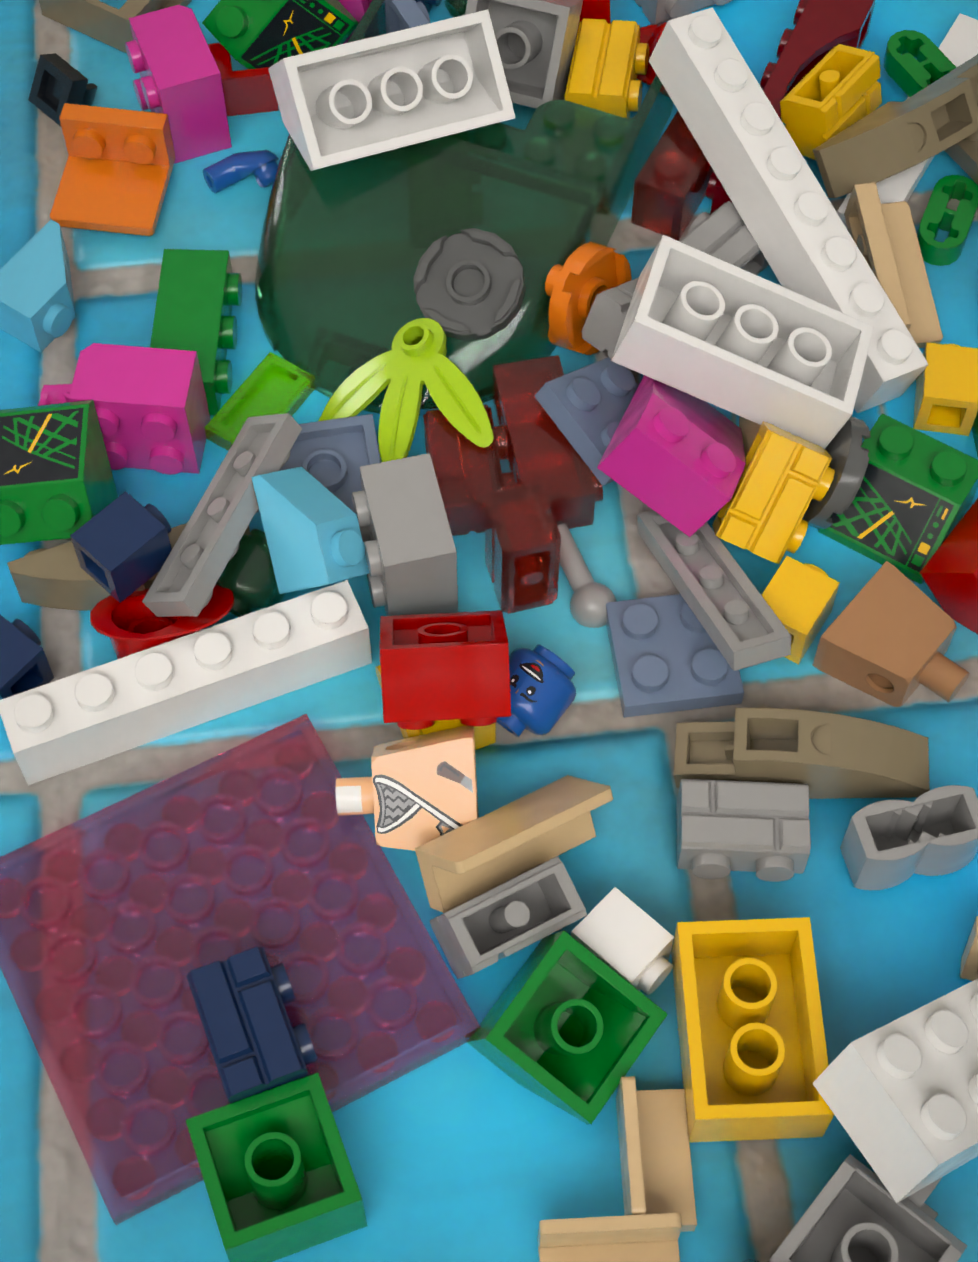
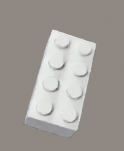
M662 235L639 276L611 361L759 425L763 421L768 422L825 449L853 414L874 326Z
M978 979L854 1040L812 1083L896 1203L978 1156Z

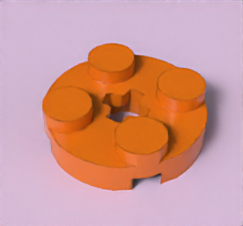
M590 241L578 247L567 258L564 265L557 264L551 268L545 281V292L551 297L548 313V338L551 344L586 355L599 352L598 349L582 339L581 331L596 295L632 280L630 264L625 255L616 253L614 251L616 250L615 248Z

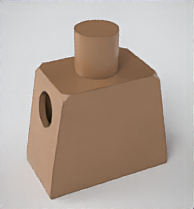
M888 561L881 566L821 635L812 664L818 670L893 707L903 706L920 684L947 702H950L962 688L970 674L964 668L944 656L957 628L954 620Z

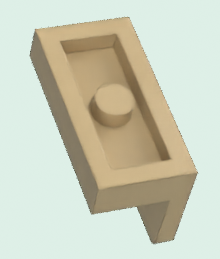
M635 1076L621 1077L616 1096L624 1215L680 1213L681 1232L695 1231L697 1219L685 1089L636 1091Z
M660 1213L539 1221L537 1239L539 1262H680L678 1238L682 1230L681 1214Z

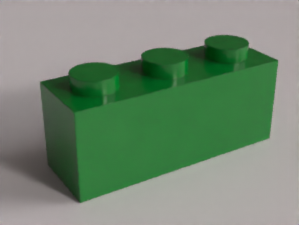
M164 249L150 348L197 351L209 414L219 416L222 394H230L232 389V364L230 360H226L227 349H236L237 319L236 316H231L232 306H241L242 276L241 273L232 272L228 250Z

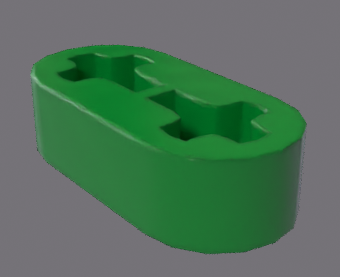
M903 30L892 35L887 43L884 69L909 97L957 68L923 33L914 30Z
M950 175L940 179L934 186L917 232L923 261L931 265L944 266L957 261L961 255L978 209V185L973 180L965 176ZM951 199L960 201L956 211L947 208ZM939 229L949 232L944 242L935 240Z

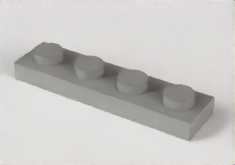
M289 413L248 417L142 601L157 617L199 616L201 610L211 600L217 581L229 560L237 553L242 536L254 515L259 511L251 477L279 471L288 461L291 453L290 450L302 430L301 426Z
M654 510L637 514L639 535L733 671L791 655L790 633L707 522L691 537H688Z

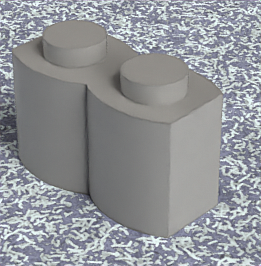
M961 785L942 786L925 792L914 802L883 800L869 804L857 811L851 817L840 846L854 888L862 890L888 889L903 883L914 873L925 876L946 875L968 865L978 851V798L974 788Z

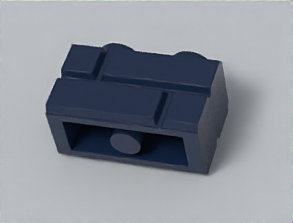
M257 946L229 956L226 961L218 960L189 971L186 977L229 1104L309 1076L306 1065L318 1060L305 1023L303 1022L292 1027L284 1004L296 999L283 962L270 966L264 948Z

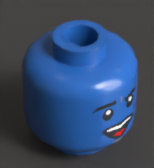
M539 644L533 650L522 647L516 648L509 655L511 717H497V723L516 737H519L525 729L536 735H546L576 697V688L571 681L575 672L556 654Z

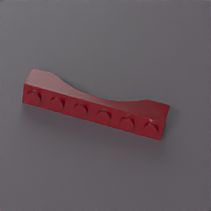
M875 0L799 1L793 24L796 26L794 30L785 29L777 50V58L779 59L777 63L769 62L760 83L762 90L780 119V101L834 46L842 44L861 49L869 32ZM714 171L711 174L706 189V197L712 199L710 215L728 201L732 203Z

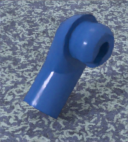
M259 150L235 153L203 169V176L211 191L217 193L252 174L255 175L256 182L260 187H268L282 179L283 170L276 161L279 158L273 152Z

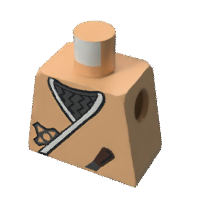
M461 726L374 746L371 756V777L336 778V809L338 816L374 814L376 845L381 847L415 851V848L479 818L474 726Z

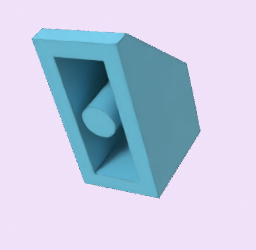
M52 219L0 269V329L39 352H42L55 338L62 336L76 317L69 257L60 224Z
M303 467L251 477L279 594L328 585L369 574L365 546L357 514Z

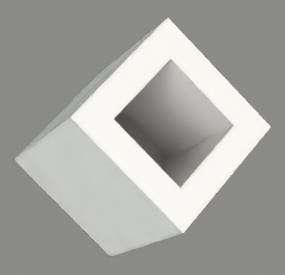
M616 887L571 931V936L637 990H643L647 995L653 993L662 984L673 968V964L669 962L674 936Z

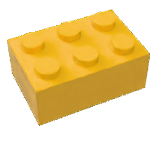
M810 917L677 922L671 957L689 1143L823 1137L834 1117V1113L812 1084L829 1064Z

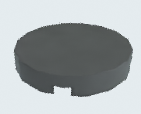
M476 228L460 230L461 233L453 234L448 238L445 235L434 241L421 256L413 278L414 292L417 304L425 318L438 322L443 328L446 337L462 341L487 339L505 329L519 313L526 293L524 269L512 246L498 235Z
M851 416L825 448L832 457L828 467L833 468L835 474L824 498L821 501L812 498L802 518L808 522V525L821 529L833 525L832 518H829L832 513L842 515L853 502L869 462V450L861 447L862 438L867 439L871 437L869 428L864 421Z

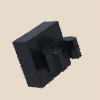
M56 53L41 54L28 100L61 127L59 118L64 103L91 106L98 86L94 83L87 84L88 79Z

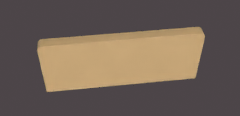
M876 182L855 184L844 213L848 232L917 346L924 348L927 342L940 344L943 334L909 204L905 201L881 204Z
M567 775L415 848L430 908L445 913L596 837L590 811L613 800L611 787Z

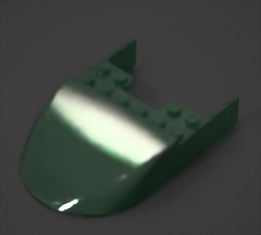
M373 0L347 43L386 34L385 0ZM657 74L637 114L632 118H623L570 101L554 100L538 107L525 130L496 123L314 171L310 170L289 134L268 201L255 274V299L258 316L264 334L273 351L278 350L282 357L293 367V373L314 390L331 398L338 387L355 370L376 356L392 350V341L400 328L410 321L425 318L417 304L413 278L419 259L431 244L445 235L448 238L453 234L461 233L460 230L476 228L495 233L512 246L524 269L526 293L521 309L505 329L489 338L462 341L446 336L447 352L445 357L455 364L466 376L482 403L497 398L498 390L521 377L523 380H526L544 364L557 347L551 344L548 338V313L551 297L545 292V281L549 271L554 265H564L567 258L578 247L592 241L607 246L671 115L673 101ZM424 384L420 409L438 408ZM388 386L363 410L380 413Z

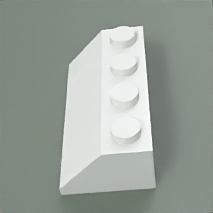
M488 9L283 58L268 68L282 121L311 171L516 118Z

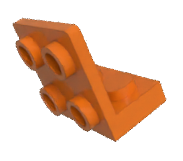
M64 103L59 120L69 156L51 209L50 219L59 223L60 227L152 236L155 233L176 159L168 115L164 113Z

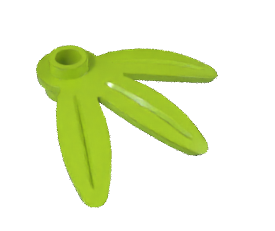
M429 318L415 319L400 328L392 341V350L366 362L346 378L328 401L319 421L357 416L388 386L379 419L378 443L381 462L407 458L419 418L422 390L425 384L439 410L468 440L479 447L485 448L494 439L487 412L479 395L458 367L445 357L447 352L446 334L438 322Z

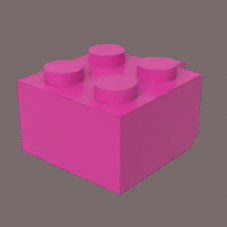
M175 5L129 18L133 40L125 42V47L133 72H140L141 77L133 80L136 97L142 111L151 109V112L168 115L176 157L174 164L231 148L232 144L221 74L193 10L182 5Z
M93 343L80 351L72 384L43 386L38 406L86 400L94 401L111 470L123 468L147 469L167 475H174L180 472L200 473L210 424V414L197 351Z

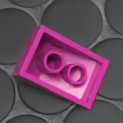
M644 375L597 468L688 537H691L733 496L746 465L742 430L706 401Z

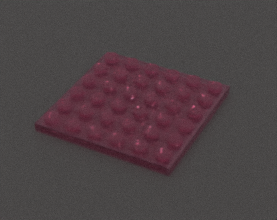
M307 714L0 857V968L115 1225L204 1180L186 1119L229 1104L186 977L189 971L218 960L226 961L229 956L257 946L264 948L270 966L283 962L296 999L284 1004L292 1027L303 1022L307 1027L318 1060L306 1065L308 1075L319 1073L332 1112L465 1044L480 1028L477 1019L379 845H376V838L364 816H338L336 809V778L342 777Z

